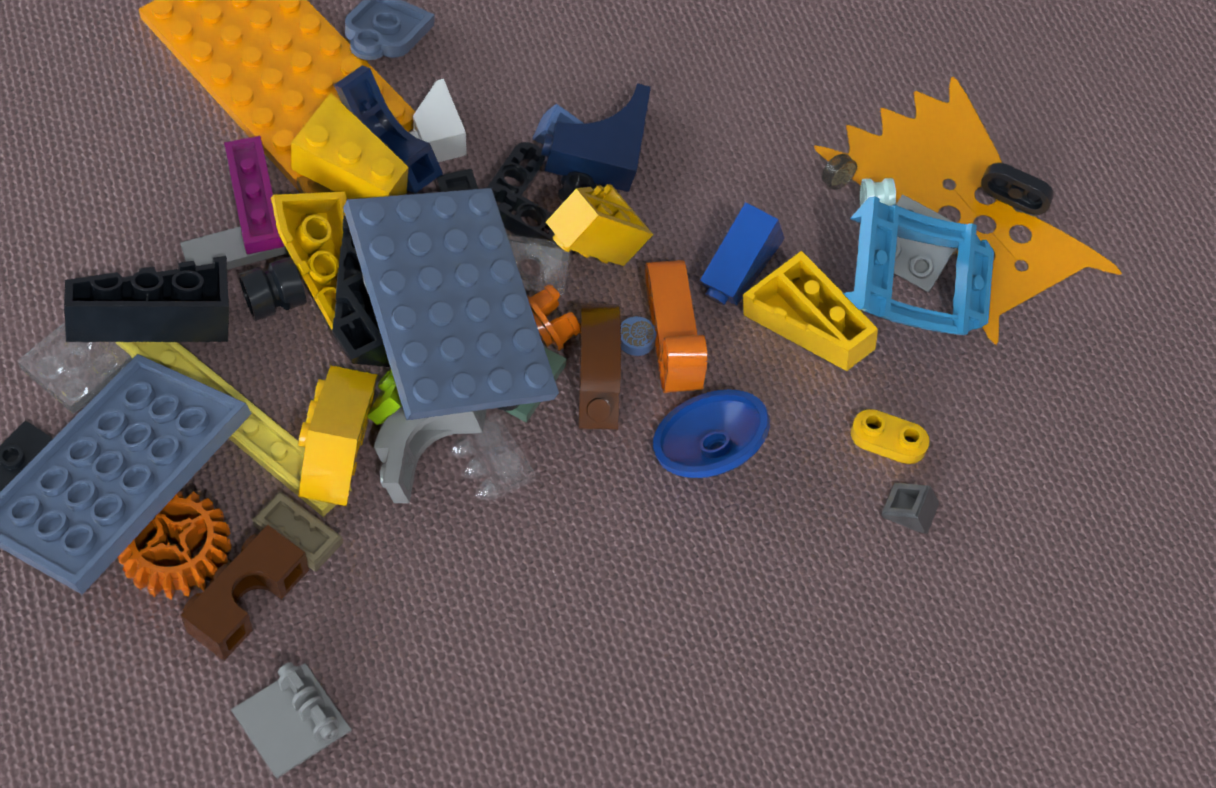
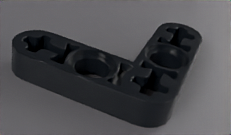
M529 142L519 143L487 186V188H492L495 200L501 203L500 205L497 204L504 228L556 258H571L575 251L566 252L560 248L553 240L555 233L546 223L553 213L524 197L544 164L545 156L541 155L542 149ZM525 159L529 160L526 168L520 165ZM504 177L515 178L521 186L509 184ZM522 217L534 219L539 226L527 225L522 220ZM545 228L549 230L548 234L544 232Z

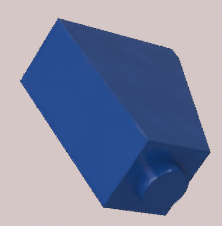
M746 202L744 203L700 279L703 287L707 290L705 293L707 297L721 305H725L727 301L736 306L739 304L743 294L749 290L784 240V235L777 218Z

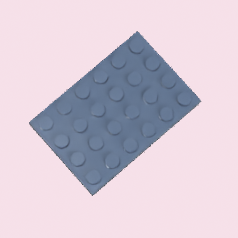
M492 188L348 199L343 207L406 421L550 401L556 398L559 391Z
M137 354L0 492V548L83 595L252 414L250 409L243 401Z

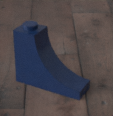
M637 83L629 103L618 113L607 119L586 124L557 121L553 134H546L541 150V155L547 157L544 171L562 176L578 171L588 174L595 184L602 186L611 184L615 189L629 192L638 168L651 87Z

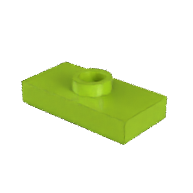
M391 369L379 381L377 387L381 391L367 416L376 425L382 424L388 416H391L402 407Z

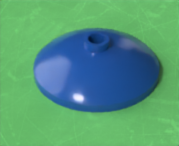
M727 389L700 394L678 405L661 421L654 434L653 450L660 465L672 474L688 478L719 476L743 465L760 449L769 433V415L763 402L753 394L745 391Z

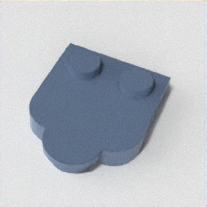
M363 0L346 16L345 36L351 41V52L360 59L375 60L382 56L397 58L407 54L434 26L435 15L403 0Z

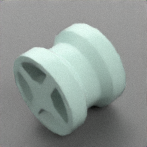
M863 178L860 186V207L869 197L873 196L880 198L879 202L888 206L896 205L894 179L885 178L882 182H874L871 178Z

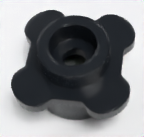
M570 172L567 176L564 175L561 178L563 187L558 191V197L565 201L576 188L591 187L594 190L596 184L586 173Z

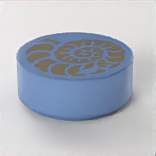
M635 316L627 318L621 323V349L625 353L641 356L653 349L656 331L652 322L646 318Z

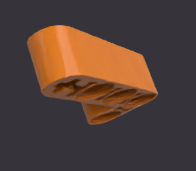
M685 261L647 262L645 264V282L651 322L655 326L656 331L655 348L663 393L703 390L707 370V346L704 335H697Z

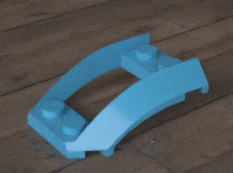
M876 196L869 197L850 218L861 223L854 291L843 294L856 308L903 325L955 335H968V332L972 329H979L988 324L994 250L987 240H980L976 235L977 225L932 218L897 205L888 206L879 202L880 198ZM897 237L958 249L953 314L927 310L891 299Z

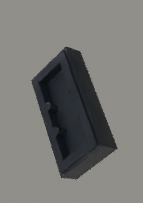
M26 420L0 445V492L53 439Z

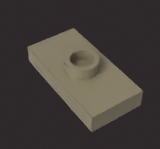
M281 491L252 519L254 527L262 531L269 525L306 552L308 567L315 572L343 544L341 535Z

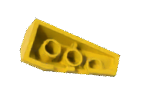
M345 192L273 195L271 201L278 234L332 330L336 308L340 248L343 237V218L345 215L343 207L347 201Z

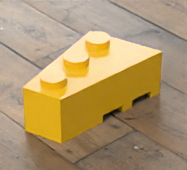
M332 93L327 96L291 142V169L335 192H345L348 199L406 195L408 166Z
M607 184L605 188L599 185L594 190L591 187L576 188L546 221L547 225L555 233L553 240L560 248L566 252L571 250L579 252L586 258L590 256L598 258L605 264L611 262L625 266L654 235L611 184Z
M802 250L743 294L744 316L845 371H848L876 349L878 328L856 308Z
M330 365L326 379H318L314 400L310 402L307 419L302 424L298 446L305 447L298 497L347 506L352 475L355 476L357 462L355 461L359 448L364 441L369 421L367 416L373 404L377 380L376 374Z

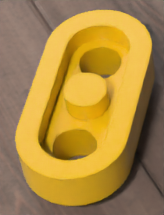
M868 409L861 411L854 418L851 427L852 440L858 447L904 464H914L921 461L929 447V436L920 425L878 410ZM867 424L876 425L878 429H871ZM904 437H910L916 442H908Z

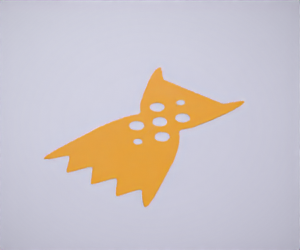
M955 77L950 79L948 103L914 91L915 119L881 108L883 129L881 136L852 125H847L849 153H843L827 147L814 146L818 154L840 171L842 169V172L844 168L849 166L847 164L850 163L851 166V163H853L855 171L851 179L860 186L863 178H871L874 182H882L885 178H893L896 187V204L903 194L937 213L944 206L955 207L961 214V218L957 223L970 224L974 222L977 216L981 215L989 216L995 221L996 229L992 233L983 234L976 230L978 238L980 240H987L995 252L988 324L982 327L987 337L995 345H997L999 339V317L1001 314L1085 267L1122 275L1118 267L1103 255L1034 216L1018 212L1012 206L997 199L990 205L982 204L976 200L974 193L978 188L982 187L981 180L986 168L991 164L1002 162L967 94ZM946 179H951L956 183V187L948 190L943 187L942 183ZM1015 225L1027 227L1032 233L1031 240L1027 243L1015 242L1009 235L1010 228ZM1017 260H1023L1028 264V269L1026 271H1019L1015 268L1014 264Z

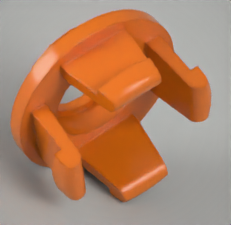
M548 284L544 286V290L532 297L528 295L527 297L542 343L546 347L552 344L560 351L564 348L563 344L568 339L580 333L581 325L573 312L564 314L549 322L547 317L560 304L558 301L560 293L553 285Z

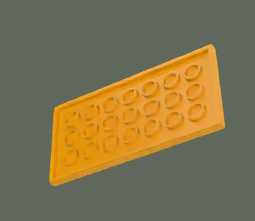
M154 0L139 8L140 17L240 128L249 137L261 136L264 154L298 191L297 178L303 175L291 169V142L330 93L341 102L334 84L363 65L371 69L389 110L401 126L407 131L414 128L413 115L415 111L366 60L353 55L350 50V44L308 0Z

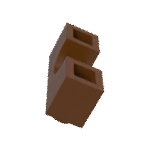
M269 525L259 534L251 535L243 544L241 553L230 564L225 563L215 573L212 583L201 594L193 595L185 604L181 618L186 632L225 661L253 631L249 614L238 606L241 597L251 590L264 589L282 600L309 571L306 552Z

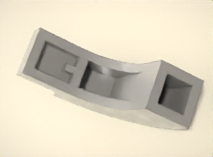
M401 407L394 414L388 416L378 433L374 449L382 462L380 469L381 485L383 488H386L393 502L410 503L416 466L420 456L427 447L448 435L483 433L487 409L406 421L403 407Z

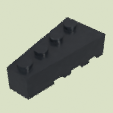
M227 256L214 257L213 264L196 266L194 261L178 263V269L156 272L155 267L140 268L139 272L127 277H122L118 272L65 280L64 316L66 342H228L229 296Z

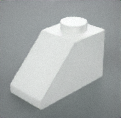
M444 79L437 80L414 113V131L409 133L418 139L430 143L437 161L442 162L466 155V132Z

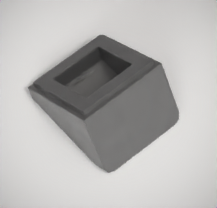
M894 482L881 515L887 520L927 534L939 502L931 486Z

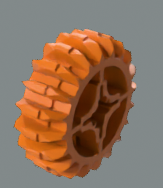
M179 491L117 557L119 563L124 566L122 569L125 576L133 579L135 586L139 590L147 587L149 594L153 595L154 598L163 589L166 597L172 600L176 590H182L183 595L189 598L190 587L197 585L199 589L204 591L206 587L204 579L206 577L213 579L218 570L217 567H221L228 562L225 553L231 552L232 549L229 539L231 532L229 525L224 522L223 512L220 509H214L213 502L209 498L200 502L199 495L195 491L186 499L183 496V492ZM155 530H157V533H156L155 537H154L153 539H151L150 541H148V542H147V545H148V546L143 549V546H144L146 540L148 539V537H149ZM167 536L171 539L173 543L178 542L179 546H181L182 552L178 549L176 545H170ZM207 538L202 550L197 556L192 558L193 551L201 546L200 541Z

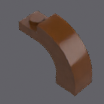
M581 303L579 429L618 430L621 382L619 304Z

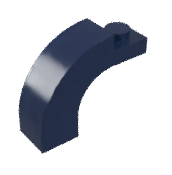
M362 65L334 84L342 104L408 166V191L416 194L443 174L431 144L411 135L393 116L370 68Z

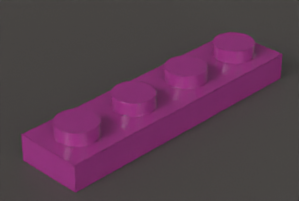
M261 136L224 142L246 254L284 247L276 226L271 201L273 191Z

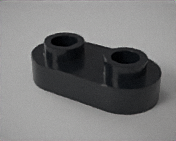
M1005 163L989 165L981 180L982 189L989 196L1032 215H1040L1047 212L1054 197L1053 189L1048 183Z

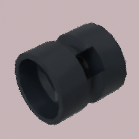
M291 257L269 263L267 271L257 267L238 273L244 298L255 321L275 315L279 306L289 310L307 303L301 278Z

